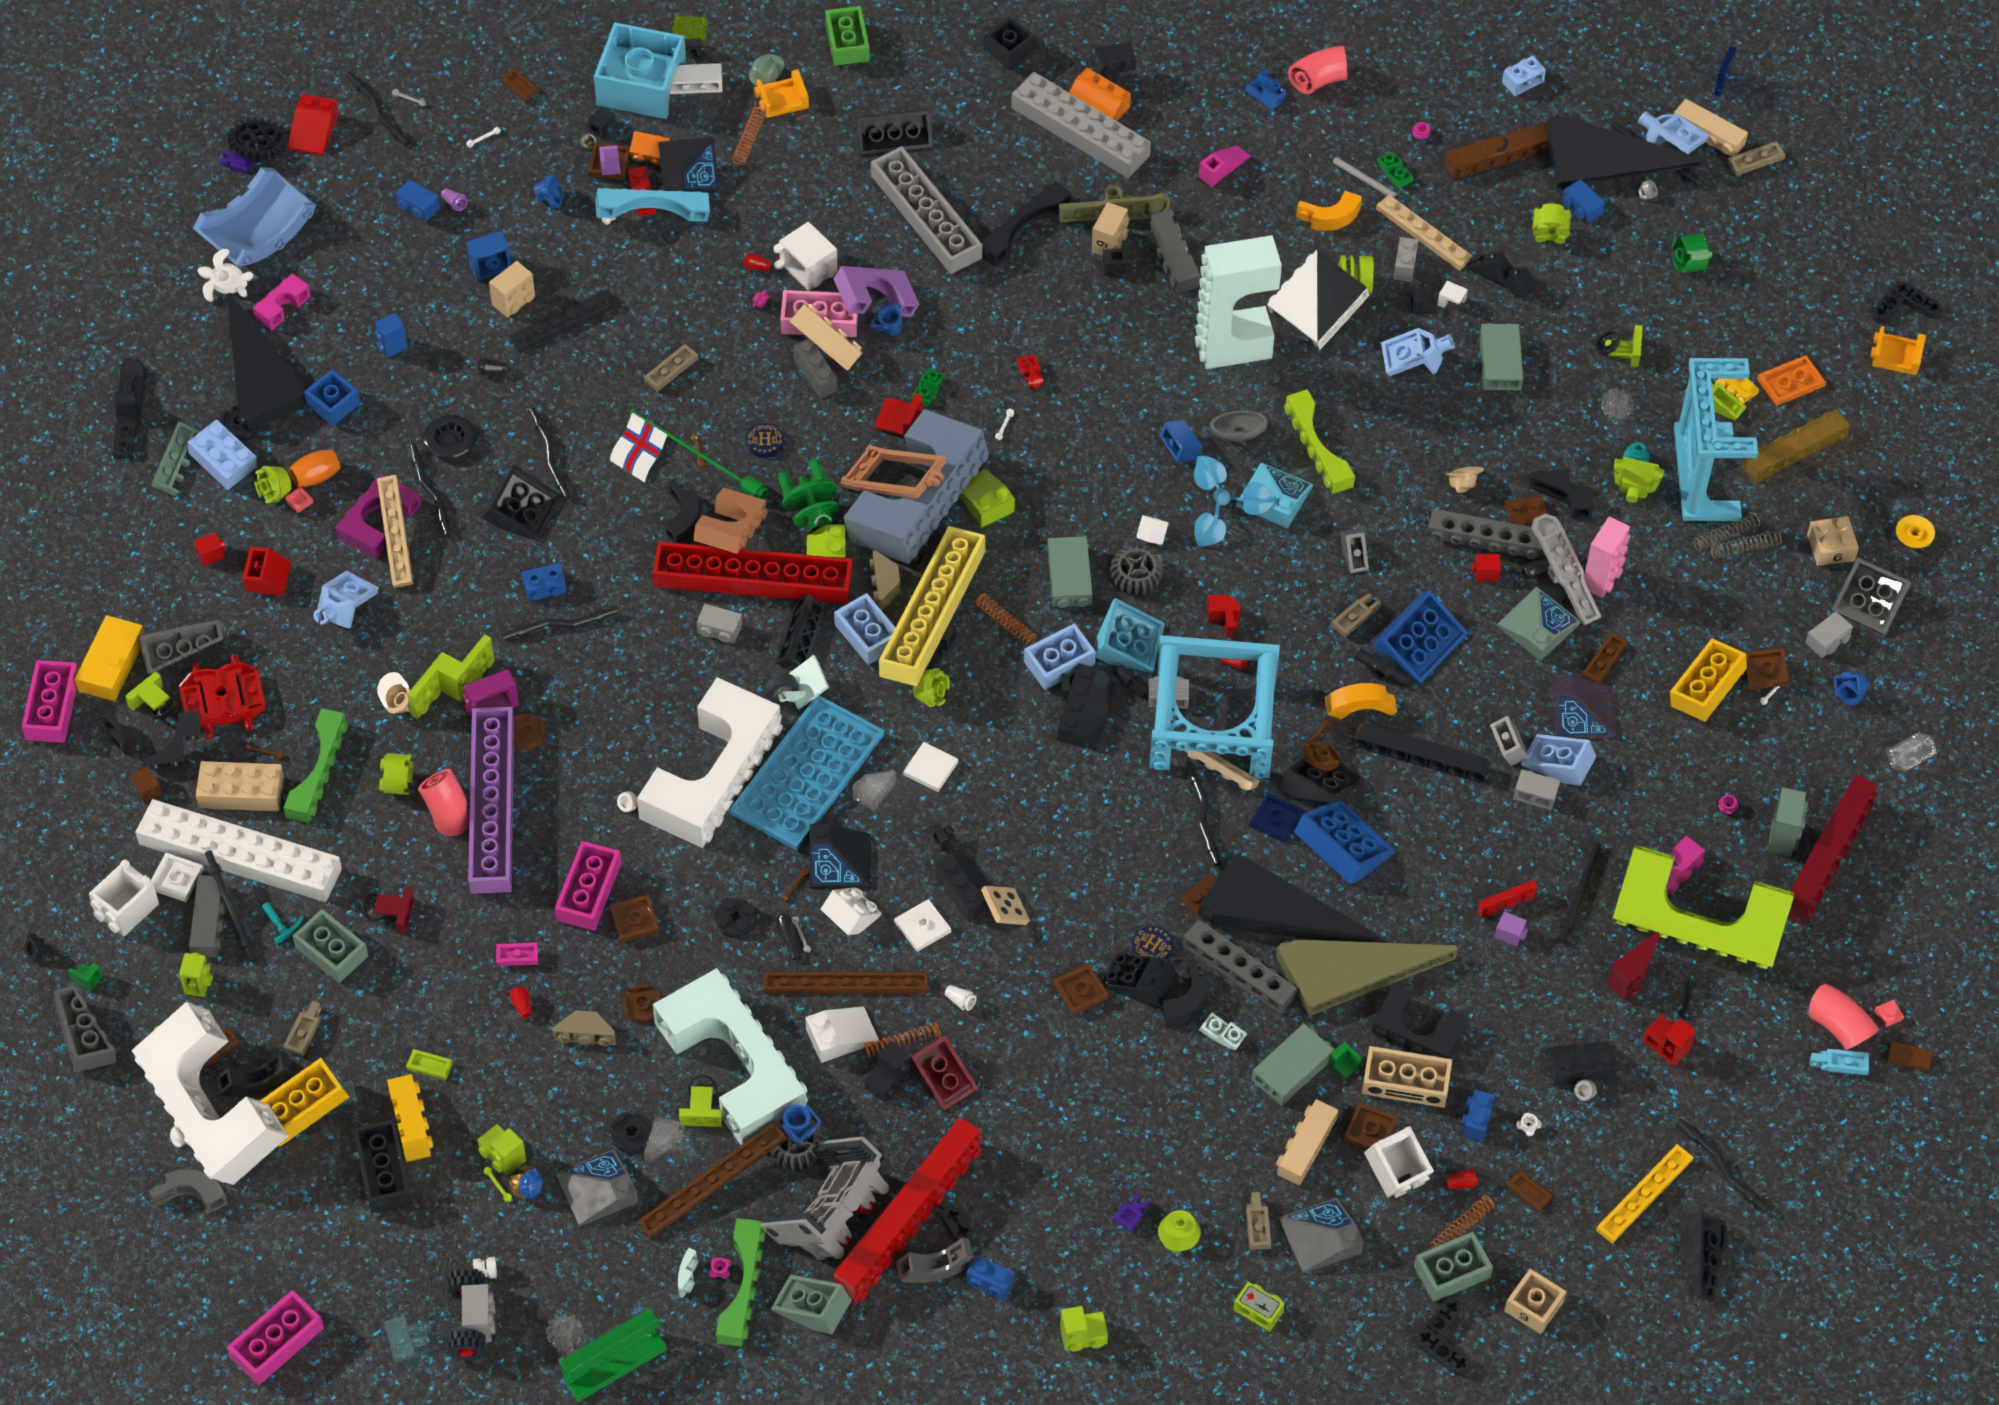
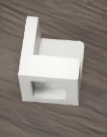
M1447 281L1439 293L1438 306L1445 308L1448 301L1456 304L1464 303L1468 289Z
M1142 515L1137 538L1162 545L1168 522Z

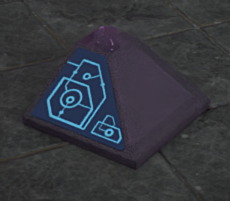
M1553 677L1551 696L1557 737L1584 740L1617 738L1610 686L1576 677Z

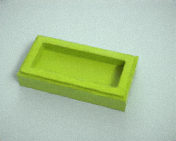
M413 1049L406 1065V1070L446 1081L453 1065V1060Z

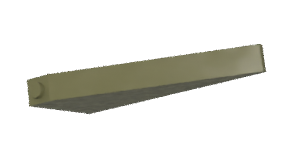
M1294 940L1280 944L1277 947L1276 958L1288 980L1297 988L1296 995L1309 1017L1456 959L1458 948L1456 945Z

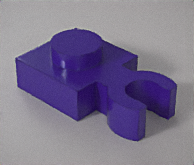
M223 151V157L227 159H219L221 166H230L232 171L244 174L249 173L254 163L252 158L245 160V156L239 158L238 154L234 156L228 151Z
M1136 1194L1133 1197L1132 1205L1126 1202L1113 1217L1114 1222L1129 1232L1143 1218V1213L1140 1211L1146 1210L1149 1205V1200H1146L1143 1204L1137 1202L1140 1199V1194Z

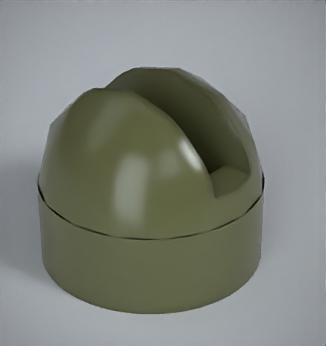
M585 134L580 139V144L585 149L593 148L594 143H596L595 137L591 134ZM590 138L591 141L584 144V141Z

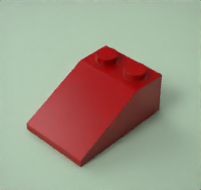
M301 94L296 107L287 148L289 150L323 156L339 116L337 100Z

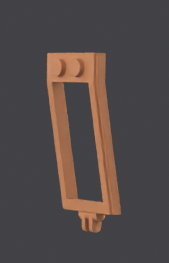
M868 445L866 451L847 475L843 476L840 483L842 487L856 491L865 490L871 493L919 498L927 487L931 485L938 486L940 481L944 479V475L940 470L946 464L945 456L889 450ZM882 460L932 466L916 487L866 481Z

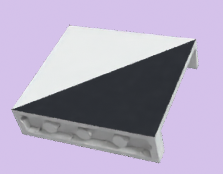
M1316 250L1307 257L1306 262L1301 268L1299 267L1295 270L1292 278L1283 283L1281 290L1269 299L1267 305L1271 313L1277 312L1312 339L1314 346L1320 350L1370 295L1366 286Z

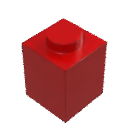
M216 532L194 540L196 553L203 566L225 558L223 551L226 549L225 543L222 538H218Z
M1476 554L1475 562L1471 564V572L1475 573V581H1499L1501 572L1500 554Z

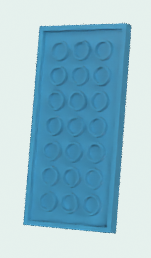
M817 696L729 809V814L797 851L810 834V824H818L885 735V730L822 696Z

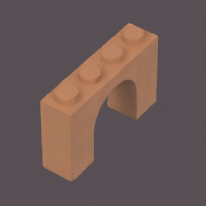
M723 487L716 496L714 513L738 521L726 522L702 515L695 525L694 541L738 554L740 549L746 546L748 538H752L754 530L759 528L761 520H765L768 513L766 508L767 500Z

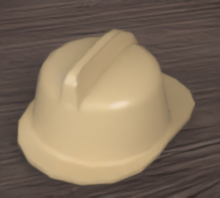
M1464 467L1446 473V475H1449L1451 487L1456 488L1457 493H1464L1469 488L1475 487L1477 474L1484 471V468Z
M395 672L388 673L380 680L378 685L380 700L389 713L410 712L407 696L410 692L409 686L400 674Z

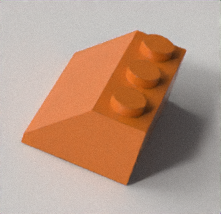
M1086 68L1075 79L1069 91L1070 94L1115 121L1130 108V92L1089 68Z

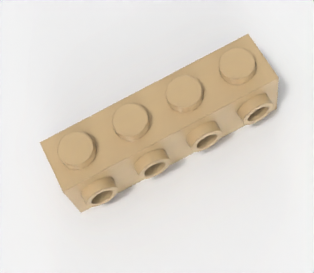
M1687 99L1674 112V114H1679L1709 134L1706 141L1708 145L1719 149L1731 157L1736 156L1746 144L1748 132Z
M804 304L789 322L848 371L863 353L861 351L862 347L854 340L851 343L846 338L847 334L840 328L836 330L831 326L833 322L826 316L822 318L818 315L817 312L819 310L812 304Z
M1317 1099L1312 1106L1308 1105L1304 1113L1306 1118L1303 1122L1300 1121L1298 1123L1294 1139L1290 1138L1285 1147L1287 1150L1285 1155L1281 1154L1276 1163V1166H1278L1277 1175L1299 1186L1338 1117V1109Z

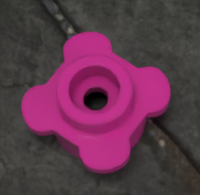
M766 289L763 292L759 291L754 296L752 307L758 306L762 308L767 303L770 297L766 294Z
M713 1258L710 1261L711 1270L709 1271V1276L711 1278H729L730 1273L728 1271L731 1261L724 1258Z

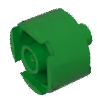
M1703 233L1680 236L1673 240L1672 250L1675 249V255L1672 258L1678 272L1690 273L1706 270L1708 260L1712 258V251L1707 247Z

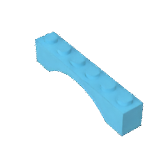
M598 188L595 199L597 218H616L625 212L639 208H659L674 212L688 221L707 222L710 212L709 195L703 192Z

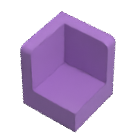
M618 146L599 147L602 176L621 174Z

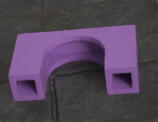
M841 266L833 278L848 313H865L872 302L866 287L879 290L887 297L889 303L898 304L902 317H911L919 306L905 271Z

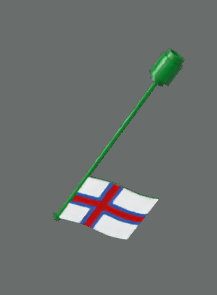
M636 409L630 410L631 417L626 430L615 445L610 457V462L645 484L649 471L661 454L666 439L669 437L739 481L742 493L763 500L767 498L769 489L761 481L751 475L741 479L636 412Z

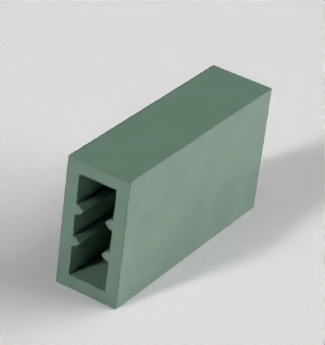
M1481 324L1479 337L1483 390H1521L1523 370L1519 324Z
M1087 536L1048 538L1047 550L1053 607H1085L1092 605Z
M1302 1024L1253 1069L1251 1080L1283 1106L1329 1063L1330 1053L1334 1051L1333 1046L1328 1041L1320 1038L1313 1028Z

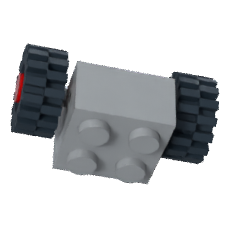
M472 1268L454 1269V1272L450 1271L446 1275V1293L448 1296L451 1295V1298L456 1297L459 1300L462 1298L463 1329L460 1332L455 1330L454 1333L450 1332L447 1335L446 1354L453 1360L457 1358V1361H461V1359H464V1361H468V1359L474 1361L475 1358L480 1359L481 1356H485L486 1342H492V1334L496 1333L493 1292H489L488 1284H485V1273L483 1271H478V1269L472 1270Z

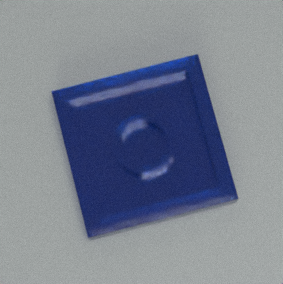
M1730 46L1718 73L1714 92L1716 96L1721 97L1732 71L1737 47Z
M1267 793L1251 819L1249 827L1285 843L1301 818L1304 809Z

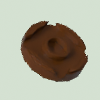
M522 714L514 717L515 748L530 750L542 744L545 739L546 728L541 719L536 718L532 714Z
M1316 740L1305 743L1301 755L1308 764L1328 771L1334 770L1339 766L1341 756L1333 746L1329 745L1327 747L1323 745L1324 742Z
M639 984L631 987L624 994L622 1009L630 1021L646 1024L655 1020L653 1004L663 998L661 993L652 988V986Z

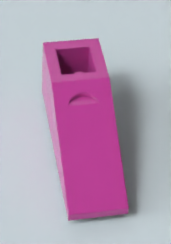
M1237 145L1213 152L1200 162L1199 178L1213 187L1246 161L1250 155Z

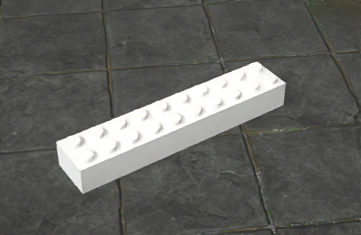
M153 799L135 832L139 845L209 866L205 852L211 850L216 862L220 864L223 871L322 902L327 901L342 870L338 856Z

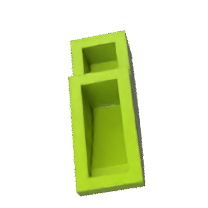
M1718 382L1715 385L1712 383L1714 411L1724 417L1736 420L1747 406Z

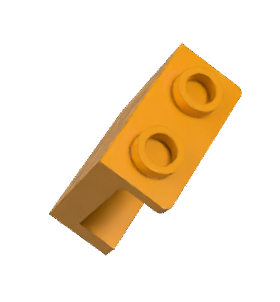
M798 69L791 71L792 78L764 85H762L760 79L756 80L757 87H754L755 96L760 98V108L765 110L767 118L809 108V97Z
M1881 326L1879 333L1875 332L1873 340L1876 347H1872L1870 358H1873L1872 366L1917 376L1926 335L1918 334L1917 340L1885 334V327Z

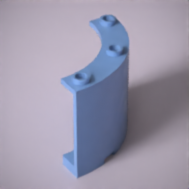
M261 167L247 186L249 190L242 197L238 195L227 204V208L221 211L216 209L200 213L193 227L195 231L219 251L222 249L229 250L230 254L227 258L236 266L253 264L265 259L277 250L283 249L285 244L313 216L314 209L317 206L273 168Z

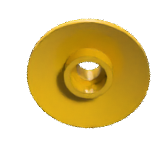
M1910 515L1898 522L1896 535L1908 547L1923 548L1932 543L1935 529L1926 518Z

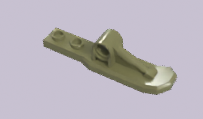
M1111 185L1105 189V200L1059 204L1060 223L1098 220L1107 202L1128 209L1130 220L1151 219V215L1167 211L1170 208V197L1164 193L1144 197L1125 195L1120 187Z

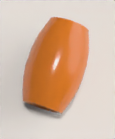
M320 450L297 460L289 467V473L297 487H308L332 477L340 470V463L333 450Z

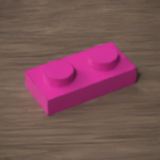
M538 942L496 944L497 966L538 965Z

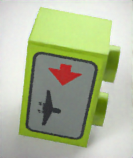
M1247 1282L1234 1301L1233 1310L1270 1332L1283 1314L1285 1303L1278 1296L1265 1292L1261 1286Z

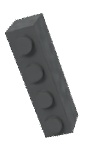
M198 875L189 943L191 954L200 953L205 955V957H217V950L221 949L219 933L223 932L224 921L221 917L226 911V905L212 876Z

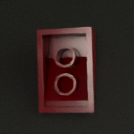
M1659 932L1653 934L1612 964L1607 985L1623 1002L1629 997H1635L1639 993L1641 984L1656 954L1661 935Z
M946 1035L937 1038L911 1055V1068L943 1111L978 1089Z

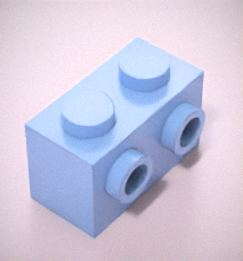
M1534 56L1521 60L1514 66L1506 68L1503 72L1502 83L1514 96H1517L1544 82L1546 69Z

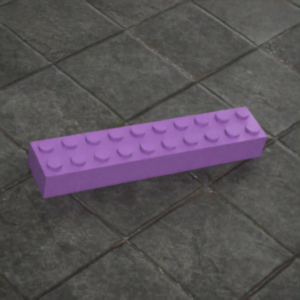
M512 707L472 708L468 878L471 894L512 892L514 714Z

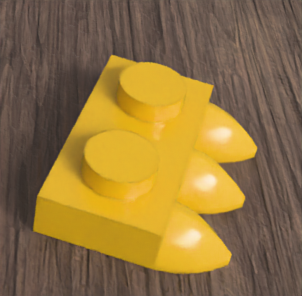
M1717 379L1715 384L1718 382L1724 388L1726 387V390L1732 395H1736L1735 397L1743 404L1759 392V388L1749 379Z

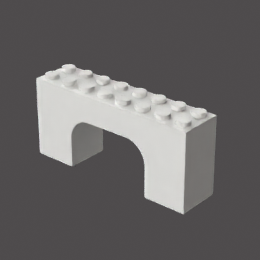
M718 677L697 707L699 729L728 742L710 772L699 780L688 781L657 768L637 797L639 819L701 848L704 847L706 842L709 843L714 834L713 831L722 824L726 811L729 812L733 805V800L736 796H740L744 783L751 779L754 768L760 765L765 751L770 750L773 743L772 740L782 730L780 705Z
M186 1002L138 1044L132 1052L136 1056V1063L144 1069L146 1079L155 1087L156 1095L165 1103V1110L175 1119V1126L183 1132L185 1142L193 1148L195 1158L204 1166V1173L210 1179L234 1185L288 1137V1134L269 1104L249 1097H245L222 1118L218 1116L200 1086L199 1075L204 1063L228 1042V1039L209 1010Z

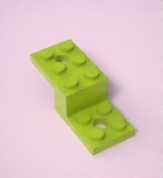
M484 634L463 662L442 652L407 694L411 716L418 720L422 714L427 712L431 702L436 700L441 692L461 701L463 699L462 694H465L464 685L480 680L485 670L494 663L495 658L491 637Z

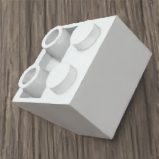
M858 888L833 890L821 907V910L847 935L859 934L882 915L877 909V905L867 900L863 896V892Z

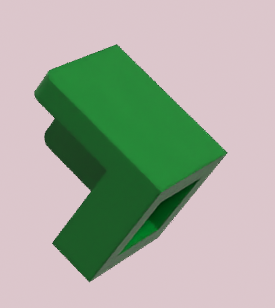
M92 963L90 967L81 964L77 970L68 969L70 980L88 991H91L103 977L100 966Z
M1344 1042L1330 1053L1329 1064L1344 1079H1348L1361 1068L1362 1057Z

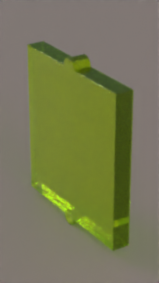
M674 16L673 34L684 36L685 39L701 38V41L704 42L705 32H707V27H705L706 17Z

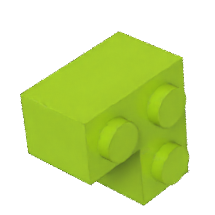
M496 1124L478 1139L479 1153L485 1159L489 1158L494 1168L498 1172L502 1171L506 1176L510 1175L526 1161L524 1143L510 1128L504 1131Z
M1082 1306L1061 1309L1060 1330L1065 1351L1071 1350L1076 1352L1086 1347L1099 1348L1107 1344L1108 1332L1103 1312L1084 1315Z

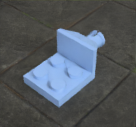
M1645 111L1638 120V124L1648 130L1646 135L1648 142L1661 145L1668 141L1687 154L1706 142L1709 134L1677 113L1661 115L1655 118Z
M1420 328L1381 342L1386 373L1389 376L1423 363L1432 374H1435L1443 360L1442 353L1455 348L1450 334L1436 339L1433 334Z
M348 571L343 572L322 586L318 608L314 612L315 621L325 624L329 620L345 628H351L355 608L378 593L379 587Z

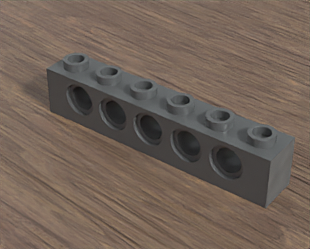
M1433 509L1428 526V538L1435 541H1446L1455 545H1467L1472 548L1488 549L1492 552H1503L1530 559L1541 560L1544 555L1541 544L1531 529L1532 527L1439 509Z
M1197 920L1183 936L1182 946L1280 1015L1296 998L1297 988L1290 980L1283 979L1274 969H1269L1258 958L1247 954L1241 946L1234 945L1225 935L1214 931L1209 924ZM1270 987H1276L1277 989L1272 990Z

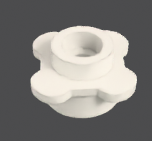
M1525 1113L1521 1121H1517L1516 1127L1525 1131L1527 1136H1533L1534 1131L1541 1127V1121L1535 1115Z

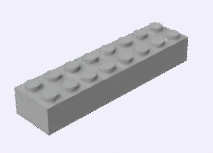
M1035 72L1012 93V109L1127 178L1150 156L1151 142Z
M902 146L871 161L872 178L950 274L982 259L981 242Z

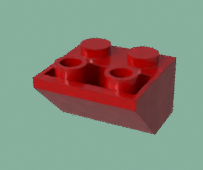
M250 547L243 575L245 592L284 596L291 561L270 548Z

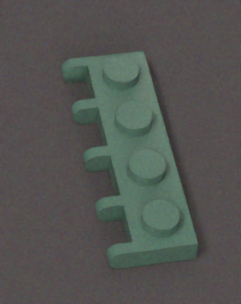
M178 421L151 486L173 496L177 495L178 490L173 488L172 485L175 480L182 482L184 479L182 475L178 474L180 466L188 467L190 465V461L184 458L188 450V441L201 431Z

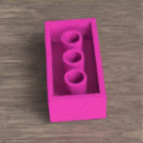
M36 660L21 727L25 740L65 743L77 690L75 677L78 669L76 663Z
M581 841L555 906L556 921L593 931L596 930L622 864L619 850Z
M292 1290L229 1344L227 1350L230 1358L256 1384L260 1385L324 1329L321 1317Z

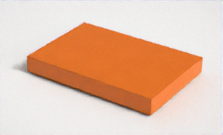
M1807 355L1757 376V380L1776 406L1826 385L1825 380Z

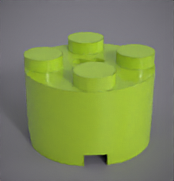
M1544 204L1540 209L1538 207L1535 208L1532 229L1535 240L1539 243L1546 242V240L1554 241L1557 244L1564 243L1570 234V210H1564V206L1559 204Z
M395 753L384 755L380 764V770L384 771L383 778H380L379 790H384V793L410 794L411 789L407 788L408 783H412L413 761H410L413 757L412 755Z

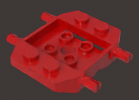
M232 655V663L226 664L217 670H200L199 663H196V669L193 663L191 665L192 672L179 685L184 712L200 711L202 729L205 731L206 739H210L209 732L211 739L214 738L212 727L244 721L246 731H249L248 724L250 729L253 730L252 719L266 710L258 669L241 662L239 655H235L236 661L234 655ZM235 675H239V680H240L242 695H243L244 704H245V705H243V706L241 705V700H240V695H239V690H238V685H237V680H236V676H235ZM199 683H202L208 713H205ZM220 690L226 691V694L223 696H218L217 692Z

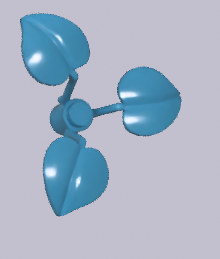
M1198 456L1194 470V480L1204 490H1210L1216 486L1213 498L1217 502L1215 516L1206 512L1201 514L1196 520L1194 534L1198 546L1204 547L1216 544L1224 538L1226 525L1224 521L1217 519L1220 505L1228 504L1230 499L1244 501L1243 510L1246 513L1259 515L1273 506L1276 496L1265 485L1257 482L1250 483L1244 488V498L1230 495L1228 491L1219 486V483L1224 482L1227 478L1225 467L1214 458Z

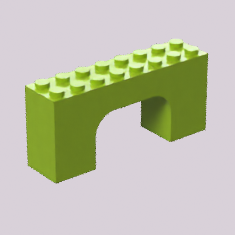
M1635 845L1613 915V919L1617 920L1616 923L1628 926L1630 923L1636 925V929L1643 932H1648V930L1656 931L1663 938L1672 936L1676 938L1677 942L1682 944L1692 942L1696 944V948L1706 951L1708 948L1716 950V954L1727 957L1728 954L1736 956L1735 959L1741 962L1754 961L1756 966L1767 969L1768 966H1773L1794 898V892L1755 881L1745 913L1735 921L1721 922L1674 906L1667 896V883L1675 856Z

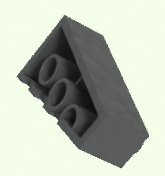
M1170 209L1151 215V231L1148 238L1151 246L1154 245L1157 258L1163 262L1165 273H1168L1170 276L1172 287H1175L1178 293H1182L1199 287L1200 274L1192 255H1188V245L1185 239L1181 240L1180 226L1178 223L1174 224L1173 216L1175 214Z
M219 620L140 635L139 642L147 676L221 642L223 635Z
M70 986L54 990L55 1006L75 1073L116 1063L115 1048L110 1044L106 1034L97 1024V1020L90 1013L87 1004L76 987Z

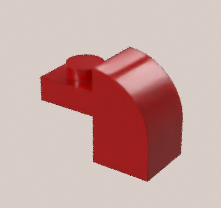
M1208 595V622H1224L1225 637L1233 638L1234 630L1238 629L1237 621H1240L1241 609L1238 602L1227 595Z

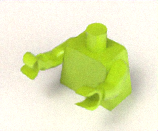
M1627 457L1615 459L1614 461L1615 483L1620 486V493L1627 495L1626 500L1630 503H1636L1638 497L1647 498L1649 493L1654 492L1660 484L1665 470L1658 468V464Z

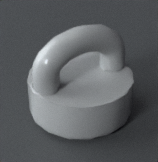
M1652 180L1643 182L1639 187V196L1643 200L1652 199L1658 194L1657 187Z
M1583 1079L1575 1085V1095L1580 1100L1587 1101L1597 1094L1595 1084L1589 1079Z

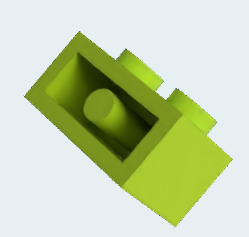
M200 953L184 954L179 976L185 995L205 997L208 986H211L213 976L209 972L210 964H207L205 955Z

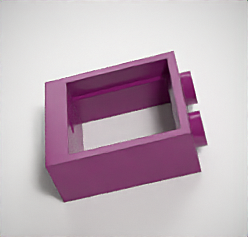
M509 669L464 685L465 694H462L467 716L472 717V708H514L519 706L516 684Z

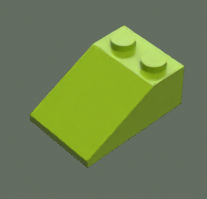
M986 469L977 472L969 481L967 488L963 489L959 495V498L981 528L1015 511V498L1001 481Z

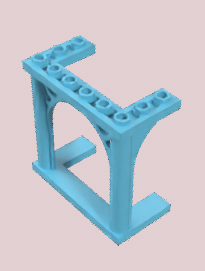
M1690 358V377L1679 422L1674 423L1683 521H1738V519L1742 518L1740 501H1711L1706 491L1714 458H1757V438L1733 437L1732 422L1715 421L1711 379H1749L1748 358Z
M1160 635L1157 671L1159 681L1155 729L1152 730L1149 768L1169 770L1171 749L1217 752L1218 754L1230 753L1240 756L1251 755L1249 774L1256 778H1269L1273 750L1271 733L1274 689L1280 645ZM1179 655L1258 661L1256 701L1249 718L1241 725L1225 731H1208L1188 722L1182 716L1176 704ZM1251 723H1255V725L1253 726V728H1252L1251 726H1248V725L1251 724ZM1180 725H1184L1187 728L1184 732H1176L1174 729ZM1242 730L1248 731L1252 738L1241 737L1239 732Z

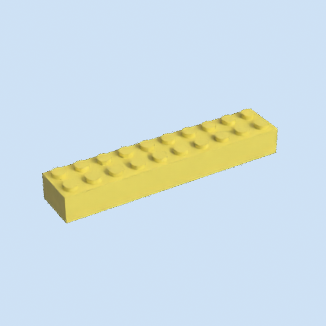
M948 526L879 659L880 677L913 686L918 685L985 554V535Z

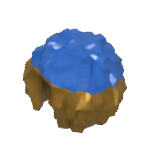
M524 1165L519 1167L524 1174L519 1173L518 1175L511 1176L509 1184L511 1185L512 1192L522 1199L536 1197L542 1190V1175L534 1166Z

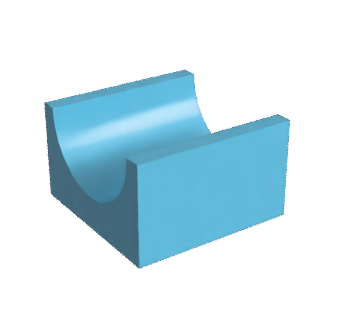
M614 22L594 75L596 105L667 119L670 91L675 72L679 65H686L685 37Z

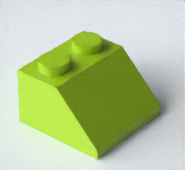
M825 525L807 535V555L846 558L845 525Z

